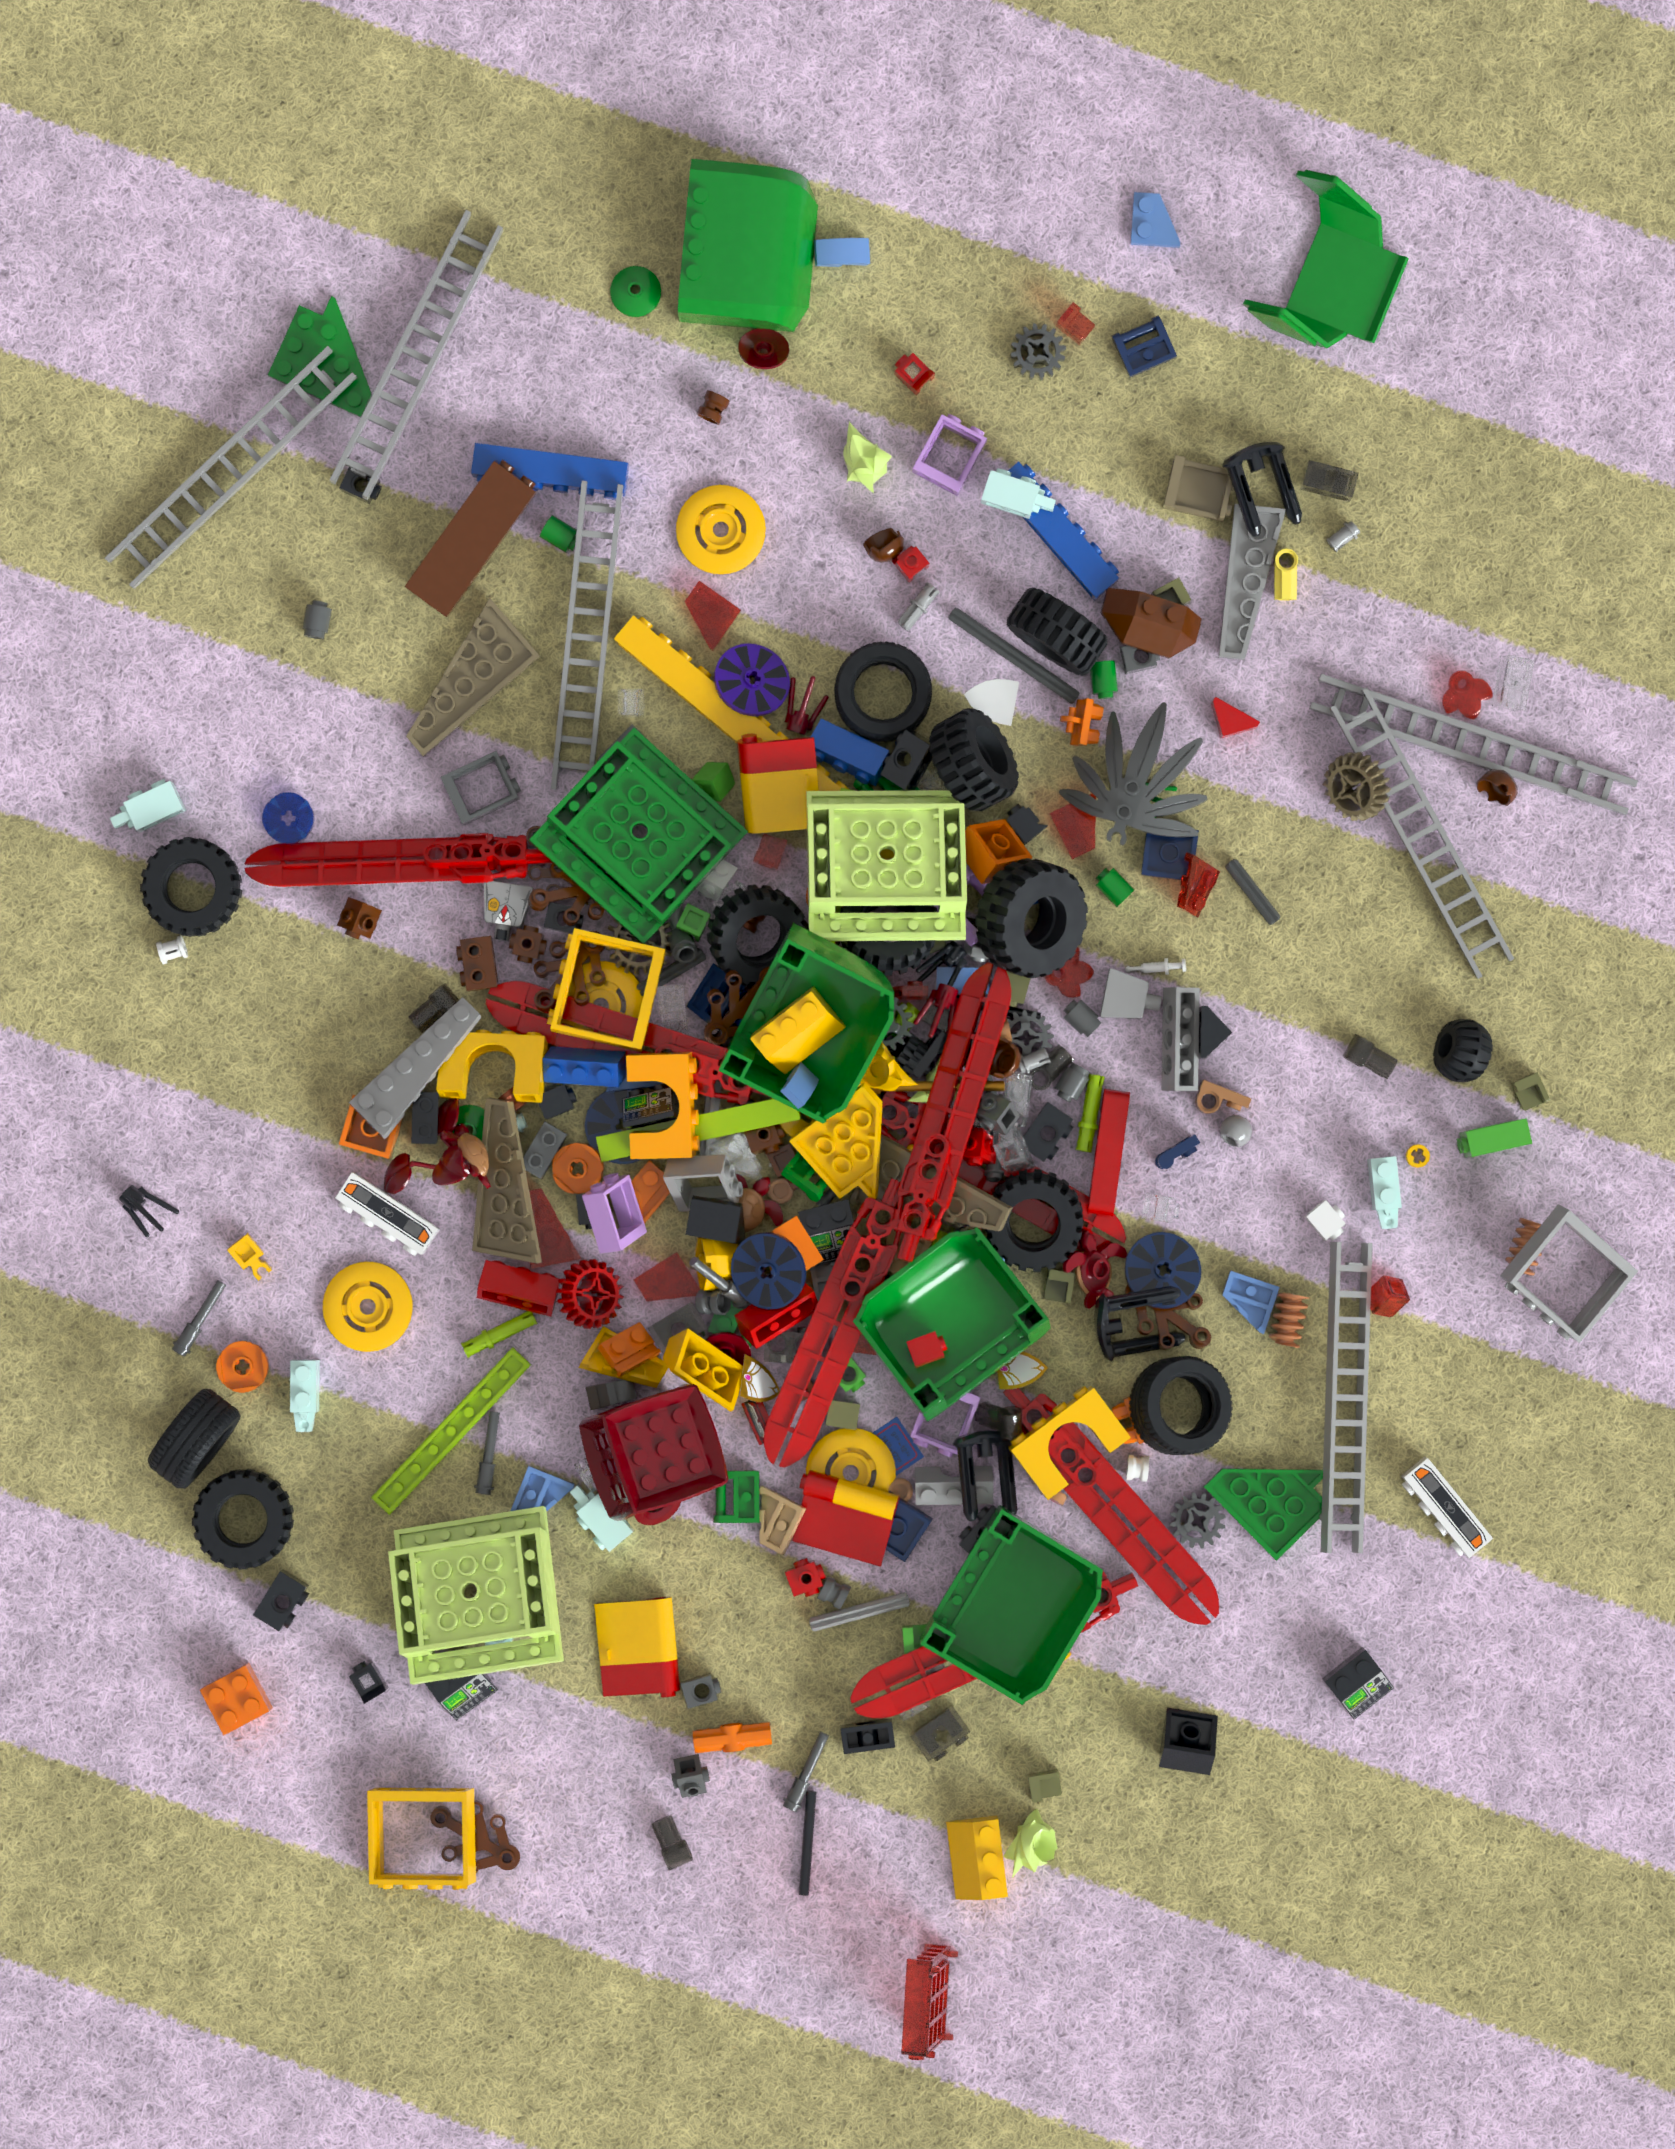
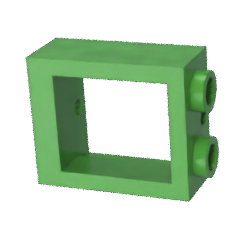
M1527 1118L1460 1132V1138L1456 1139L1459 1153H1464L1465 1158L1533 1144Z

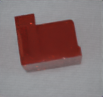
M1073 302L1057 321L1056 327L1078 345H1081L1094 329L1095 324L1080 313L1081 308Z
M763 834L753 862L778 871L788 840Z
M1383 1275L1371 1287L1370 1309L1372 1314L1393 1317L1410 1301L1403 1279Z

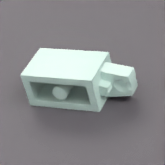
M999 468L996 471H990L981 504L1030 519L1032 512L1038 513L1039 509L1053 512L1056 500L1044 496L1045 490L1040 489V486L1036 485L1034 479L1022 476L1020 480L1011 477V472Z
M163 779L152 784V789L145 793L140 790L128 796L129 800L123 802L124 805L120 807L121 813L110 818L114 828L117 829L128 824L130 829L135 827L136 831L142 832L185 812L186 809L174 783L171 781L166 782Z
M1397 1157L1367 1159L1372 1210L1377 1211L1381 1229L1397 1228L1398 1208H1402Z
M320 1360L290 1361V1412L294 1413L296 1432L313 1431L315 1413L319 1412Z
M579 1485L570 1491L577 1501L574 1507L579 1517L576 1520L584 1530L590 1529L594 1533L595 1537L593 1540L601 1550L606 1548L610 1552L634 1531L626 1520L615 1521L609 1518L599 1494L595 1495L592 1491L586 1494Z

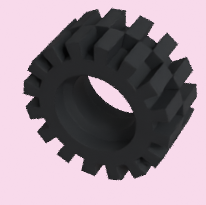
M914 1034L911 1037L906 1036L904 1038L906 1044L898 1045L897 1050L891 1054L895 1056V1061L908 1076L918 1066L919 1061L923 1059V1055L926 1054L928 1045Z

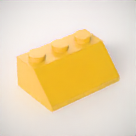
M813 986L756 1030L750 1039L770 1063L786 1074L846 1028V1026Z
M688 1328L670 1337L663 1355V1360L670 1371L687 1383L697 1385L700 1392L728 1411H733L741 1388L743 1366Z
M998 1816L947 1821L955 1898L959 1900H988L1008 1897Z

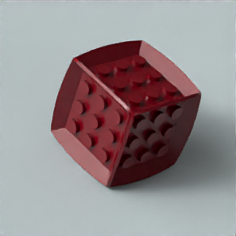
M683 1384L675 1389L657 1393L597 1415L588 1416L579 1424L582 1444L593 1481L609 1518L615 1521H623L634 1516L643 1525L662 1523L674 1515L682 1501L721 1487L728 1481L726 1464L717 1431L703 1396L695 1384ZM662 1508L661 1510H659V1511H657V1512H648V1511H651V1510H655V1509Z

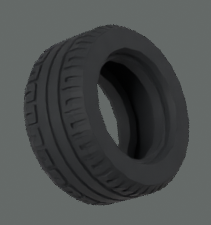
M887 641L869 643L852 652L840 666L834 687L835 704L846 726L860 737L877 742L894 741L905 730H916L926 717L932 699L931 678L927 667L920 657L912 652V650L907 649V647ZM882 664L894 666L902 671L910 681L912 689L911 702L905 711L894 718L884 720L870 717L863 712L857 704L854 695L856 681L862 672L872 666Z
M1177 1356L1160 1359L1150 1364L1148 1368H1145L1133 1384L1134 1388H1132L1130 1394L1129 1411H1131L1130 1417H1132L1131 1421L1134 1423V1429L1140 1435L1141 1440H1144V1443L1160 1453L1167 1455L1201 1453L1218 1443L1229 1427L1228 1423H1230V1417H1232L1233 1402L1231 1401L1232 1394H1230L1231 1391L1228 1388V1383L1216 1367L1214 1368L1212 1364L1201 1358ZM1176 1377L1186 1379L1194 1385L1200 1395L1202 1404L1199 1421L1186 1434L1177 1433L1168 1427L1162 1418L1160 1410L1161 1393L1166 1385Z
M212 1389L200 1390L179 1412L152 1449L148 1457L150 1468L176 1488H187L208 1466L234 1431L241 1417L238 1409L231 1406L228 1401L217 1395Z

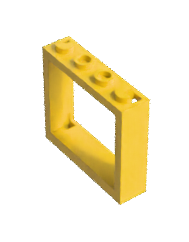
M574 928L573 935L568 934L565 949L569 950L567 960L562 959L559 974L563 975L561 985L556 984L553 999L557 1000L555 1010L550 1009L547 1024L551 1025V1032L642 1052L665 957V949ZM581 941L653 957L633 1041L561 1024Z
M375 1787L367 1791L369 1884L378 1885V1888L391 1889L393 1885H402V1889H417L418 1885H427V1889L430 1890L442 1889L443 1885H452L453 1890L468 1889L469 1885L476 1882L474 1788ZM383 1801L462 1802L463 1874L384 1873Z

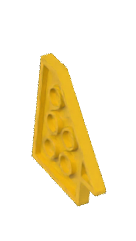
M865 1082L856 1089L846 1109L836 1113L827 1119L825 1123L814 1120L795 1134L789 1142L839 1199L857 1186L868 1197L877 1198L882 1100Z

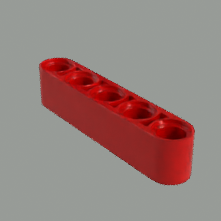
M1104 1088L1087 1213L1106 1216L1114 1215L1130 1092Z

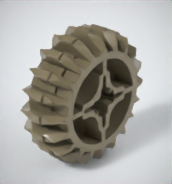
M1348 752L1343 756L1337 757L1328 766L1329 770L1324 774L1327 780L1322 784L1328 788L1324 795L1330 796L1331 800L1328 804L1336 806L1335 812L1342 811L1343 818L1350 816L1352 821H1357L1358 819L1365 821L1370 817L1373 818L1384 809V803L1388 802L1390 798L1387 793L1391 790L1385 783L1390 778L1383 776L1384 768H1378L1379 760L1371 762V755L1363 756L1362 752L1355 754ZM1361 783V785H1360L1359 787H1357V788L1354 789V790L1352 789V788L1355 787L1357 784Z
M613 918L618 926L617 928L611 925L608 926V930L614 932V935L611 937L619 938L620 936L628 941H633L628 935L634 936L628 931L623 930L624 927ZM669 922L663 924L658 929L661 935V946L650 940L647 941L649 945L665 949L667 957L672 956V953L666 950V947L670 945V942H667V937L672 935L671 932L665 933V930L671 926ZM606 947V950H615V953L609 956L610 960L619 957L620 960L615 965L617 968L625 963V973H629L631 967H634L635 976L639 975V968H643L644 974L649 975L648 967L651 966L652 959L645 962H635L639 954L630 952L627 959L620 950Z

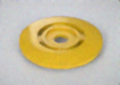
M713 485L694 493L682 506L676 522L677 541L683 555L692 565L711 574H731L744 569L758 556L765 540V520L759 505L749 494L729 485ZM735 511H739L745 520L746 534L741 532V524L738 517L734 514ZM718 522H724L728 525L729 531L724 537H717L713 533V527ZM696 526L700 527L701 537L708 545L706 549L697 540Z
M601 961V968L605 974L606 981L602 986L596 987L592 985L589 977L592 972L591 962L583 964L585 986L590 996V1003H594L598 998H604L608 1001V1009L620 1012L622 1007L621 1000L616 993L620 988L626 1000V1011L623 1014L635 1018L639 1017L643 996L640 994L641 990L637 989L639 981L630 971L625 973L624 967L617 968L615 966L616 963ZM595 975L593 980L599 981L602 976ZM574 976L572 977L568 996L574 997L575 992ZM581 994L577 999L584 1000L586 995ZM566 1019L562 1020L564 1024L593 1032V1028ZM599 1031V1033H601V1034H605V1035H609V1036H614V1035H611V1034H608V1033Z
M359 1262L342 1269L328 1284L323 1298V1316L329 1331L340 1343L357 1351H378L394 1344L405 1333L413 1313L412 1295L405 1280L394 1269L377 1262ZM370 1282L382 1285L389 1292L391 1298H386L385 1294L378 1288L371 1287ZM364 1299L374 1301L375 1311L372 1314L367 1315L361 1312L360 1303ZM348 1315L355 1324L365 1327V1332L358 1331L349 1325L345 1316Z
M842 1428L832 1431L820 1439L813 1447L807 1460L806 1474L809 1473V1470L825 1474L828 1460L837 1452L838 1457L831 1465L830 1476L846 1480L843 1476V1469L848 1465H854L857 1467L859 1475L851 1482L867 1486L871 1479V1471L876 1470V1480L872 1488L888 1492L889 1486L896 1478L895 1462L889 1448L878 1436L864 1429Z

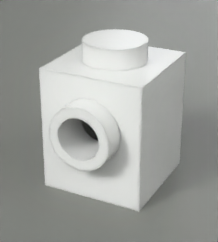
M1326 1200L1321 1201L1304 1216L1323 1240L1330 1238L1333 1241L1344 1232L1341 1227L1346 1224L1342 1220L1345 1215L1336 1205L1331 1207Z

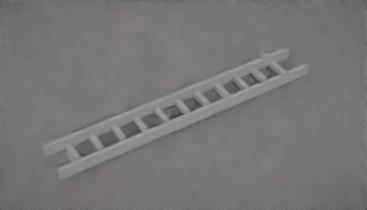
M468 210L464 212L330 478V482L335 485L345 465L350 467V471L364 478L367 476L371 477L362 495L366 500L369 499L503 232V227L498 225L488 246L463 235L462 233L471 216V212ZM458 241L483 252L477 268L451 256ZM447 263L473 275L466 290L440 279ZM435 286L461 297L454 313L428 301ZM424 308L450 320L443 336L417 324ZM413 331L439 343L432 358L406 346ZM402 353L428 365L420 380L394 368ZM390 375L416 387L409 403L383 391ZM379 398L405 409L398 425L372 414ZM368 420L394 432L386 448L360 436ZM356 443L382 454L375 471L349 459Z
M329 346L316 356L105 557L111 563L127 548L145 567L129 584L132 588L135 589L358 378L352 372L335 387L333 385L335 382L324 370L320 371L317 366L333 352ZM311 372L331 391L318 405L298 385ZM293 389L313 409L300 422L280 403ZM274 407L294 427L281 440L261 420ZM255 425L275 444L262 458L243 438ZM237 442L257 462L244 475L224 456ZM218 460L238 479L226 492L206 473ZM200 477L220 497L208 510H205L187 491ZM181 495L201 515L189 528L169 509ZM163 513L182 532L170 546L150 526ZM144 531L164 550L151 564L132 544Z
M582 481L551 781V789L557 790L559 767L590 770L596 762L623 496V485L620 484L617 486L616 506L609 507V504L602 503L586 504L588 482ZM585 511L615 514L613 533L583 530ZM582 537L612 540L610 559L580 556ZM579 563L609 565L608 584L579 582ZM577 588L607 591L605 610L575 607ZM574 614L604 617L602 636L573 633ZM572 639L602 642L600 661L570 658ZM569 664L599 667L597 687L567 684ZM575 691L596 694L595 713L565 710L566 692ZM564 716L594 719L592 738L562 735ZM561 742L591 745L590 763L560 761Z
M1365 688L1361 691L1372 711L1368 713L1365 711L1352 718V722L1345 724L1335 705L1330 707V710L1354 754L1364 752L1388 739L1396 756L1378 765V768L1387 769L1400 761L1408 779L1392 787L1387 795L1391 796L1412 784L1421 801L1396 815L1388 802L1384 803V809L1476 979L1482 977V974L1472 956L1499 943L1508 961L1514 960V957L1368 688ZM1375 716L1384 733L1358 747L1349 730ZM1425 807L1433 824L1407 838L1398 821ZM1437 829L1445 846L1419 860L1410 843ZM1449 851L1458 869L1431 882L1423 865ZM1462 875L1470 892L1444 905L1435 888ZM1474 897L1482 914L1456 928L1447 911ZM1486 920L1494 937L1468 950L1460 933Z
M1330 1242L1322 1513L1320 1514V1552L1332 1553V1530L1352 1531V1553H1363L1372 1243H1361V1263L1345 1262V1265H1341V1242ZM1341 1271L1360 1272V1291H1340ZM1340 1297L1360 1298L1359 1317L1339 1316ZM1339 1323L1359 1324L1358 1343L1338 1342ZM1338 1349H1358L1357 1369L1338 1368ZM1337 1375H1357V1394H1337ZM1336 1401H1356V1420L1336 1419ZM1336 1426H1355V1446H1335ZM1335 1453H1355L1354 1472H1334ZM1334 1478L1354 1479L1353 1498H1333ZM1333 1504L1353 1505V1513L1351 1514L1352 1524H1333Z

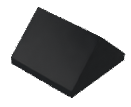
M1208 1006L1199 1007V1059H1204L1232 1033Z
M693 1195L685 1235L741 1244L746 1239L743 1204Z

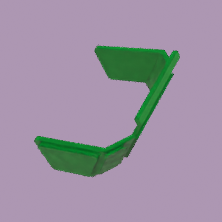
M1298 170L1296 177L1319 196L1321 223L1285 309L1247 299L1244 300L1243 305L1248 309L1249 313L1268 328L1313 347L1317 345L1327 349L1345 338L1347 334L1366 342L1375 343L1409 258L1383 249L1381 216L1339 177L1310 170Z

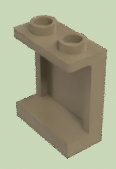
M1175 455L1163 509L1223 522L1225 516H1230L1233 501H1229L1230 492L1234 491L1228 470L1188 461L1183 456Z

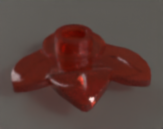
M1460 670L1453 673L1449 678V689L1443 695L1442 704L1447 714L1459 709L1465 717L1474 720L1480 713L1481 701L1491 699L1493 693L1485 680L1473 678L1470 673ZM1465 679L1466 685L1463 688H1459V681Z
M1079 947L1076 948V953L1072 959L1067 960L1065 966L1059 969L1061 972L1059 978L1054 975V970L1052 974L1045 976V980L1050 985L1057 986L1061 994L1069 998L1080 997L1081 990L1079 984L1085 983L1094 974V970L1089 964L1079 961Z

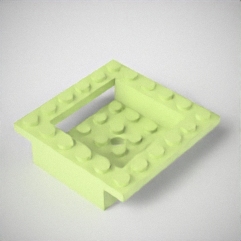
M947 790L806 792L809 931L828 941L966 939L967 880L964 803L956 801L952 797V793ZM884 849H890L895 856L890 860H885L881 858L880 852ZM938 905L939 911L835 913V906Z
M540 1506L394 1530L396 1550L388 1551L399 1655L406 1657L408 1660L410 1684H422L564 1661L546 1507ZM470 1584H474L477 1588L476 1595L473 1598H466L464 1594L465 1588ZM523 1636L532 1637L531 1639H524L435 1654V1650L447 1649Z

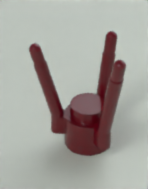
M815 676L810 677L800 710H795L794 714L796 679L794 677L791 678L787 715L784 721L788 723L787 730L806 735L807 730H812L815 720L829 699V696L825 695L808 720L809 715L805 714V710L813 689Z
M942 983L938 985L937 990L932 989L929 999L915 1018L914 1025L920 1022L935 1000L934 1004L938 1006L928 1036L930 1038L933 1037L943 1010L950 1007L947 1028L948 1036L959 1000L956 998L958 990Z

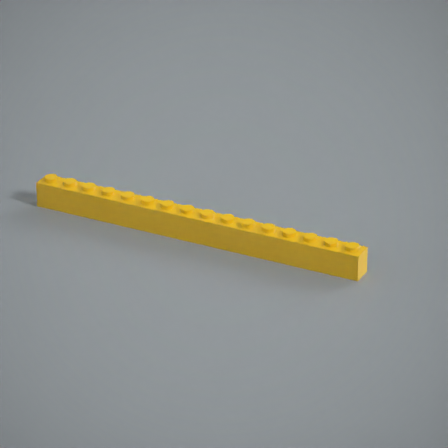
M633 615L615 636V643L735 743L742 739V735L751 733L757 734V737L762 738L763 741L789 739L780 731L775 734L769 729L771 724L764 717L758 716L756 718L755 716L743 715L728 707L718 695L714 682L709 679L712 675L701 665L697 669L691 664L692 658L682 649L678 652L670 646L673 642L663 633L655 634L651 630L653 625L642 616L637 619ZM820 764L817 765L819 791H840L841 788L849 789L839 780L835 784L828 778L830 773ZM884 849L880 852L881 858L885 860H890L895 856L890 849Z

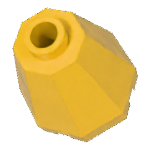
M697 1237L695 1257H699L700 1261L723 1279L733 1282L731 1261L735 1250L740 1244ZM696 1271L700 1289L704 1291L718 1289L716 1285Z

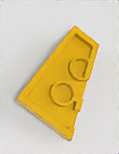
M603 1326L578 1368L657 1388L668 1369L666 1363L660 1358L655 1357L625 1375L618 1377L617 1371L611 1368L598 1350L600 1343L617 1334Z

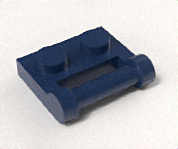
M1159 315L1151 318L1150 322L1125 333L1111 335L1129 378L1177 357ZM1150 332H1157L1158 337L1128 350L1126 349L1125 343Z
M714 963L686 1006L706 1023L711 1021V1004L707 999L708 992L712 989H719L724 994L728 988L725 981L726 973L720 966ZM730 978L729 981H730V982H735L736 979H735V980H732V979ZM740 984L739 992L742 993L746 986ZM729 990L724 996V1002L721 1004L722 1018L729 1010ZM714 995L711 1000H718L720 995Z
M1192 1134L1159 1154L1155 1158V1165L1160 1169H1168L1173 1165L1174 1159L1181 1155L1182 1158H1186L1196 1152V1145L1200 1144L1197 1136Z

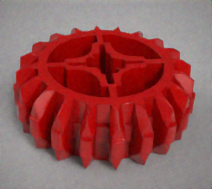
M590 1259L589 1261L580 1260L579 1264L573 1263L570 1265L571 1270L563 1271L566 1279L561 1278L558 1280L562 1288L556 1290L557 1293L561 1294V1298L556 1302L563 1303L564 1305L560 1312L567 1313L566 1320L574 1321V1325L577 1327L582 1326L584 1329L600 1328L601 1325L610 1323L609 1318L617 1316L614 1309L622 1308L618 1303V1300L624 1298L623 1295L619 1294V1290L624 1286L617 1285L620 1276L613 1275L614 1268H606L607 1263L603 1261L598 1262L596 1259ZM582 1279L580 1287L577 1288L579 1281ZM583 1292H591V1294H597V1296H589V1294H583ZM603 1300L601 1307L598 1309L600 1301Z

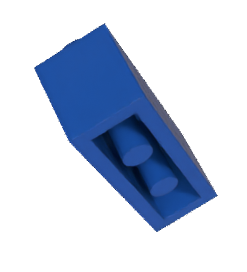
M821 718L811 737H814L816 762L822 763L824 761L832 765L840 773L844 774L847 772L855 776L863 784L870 783L876 786L882 776L880 774L883 770V762L890 755L889 750Z
M551 1046L542 1058L544 1082L619 1087L627 1076L625 1051Z

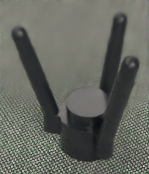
M955 941L947 943L942 950L916 969V972L920 973L933 964L911 985V988L915 989L943 963L951 968L953 965L956 966L947 985L952 987L961 969L967 963L963 959L967 955L966 951Z
M131 1185L119 1197V1200L124 1204L122 1208L129 1213L145 1237H149L150 1234L135 1212L137 1211L162 1232L164 1228L143 1207L146 1203L144 1197L175 1214H179V1210L150 1194L142 1186L137 1189L134 1185Z

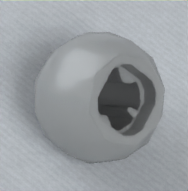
M1238 1115L1227 1117L1222 1122L1219 1130L1220 1137L1232 1147L1244 1146L1252 1135L1249 1121Z

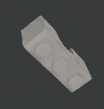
M974 1466L977 1503L993 1504L992 1466ZM915 1467L916 1505L962 1504L960 1476H946L941 1473V1467Z

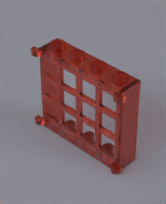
M925 1944L924 1951L921 1952V1955H917V1959L907 1958L901 2054L908 2055V2058L911 2060H924V2057L935 2058L934 2050L944 2040H953V2034L946 2033L950 1966L948 1957H958V1951H950L951 1946Z

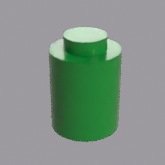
M552 515L543 527L539 537L567 553L569 549L571 551L575 550L577 529Z
M1115 661L1095 662L1090 670L1092 694L1098 695V699L1113 698V693L1118 692Z
M1105 868L1095 878L1098 881L1095 886L1116 908L1135 890L1114 868L1110 871Z

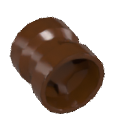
M707 390L704 396L705 402L702 406H699L696 414L713 424L719 425L722 420L721 414L724 409H727L730 401L718 393Z

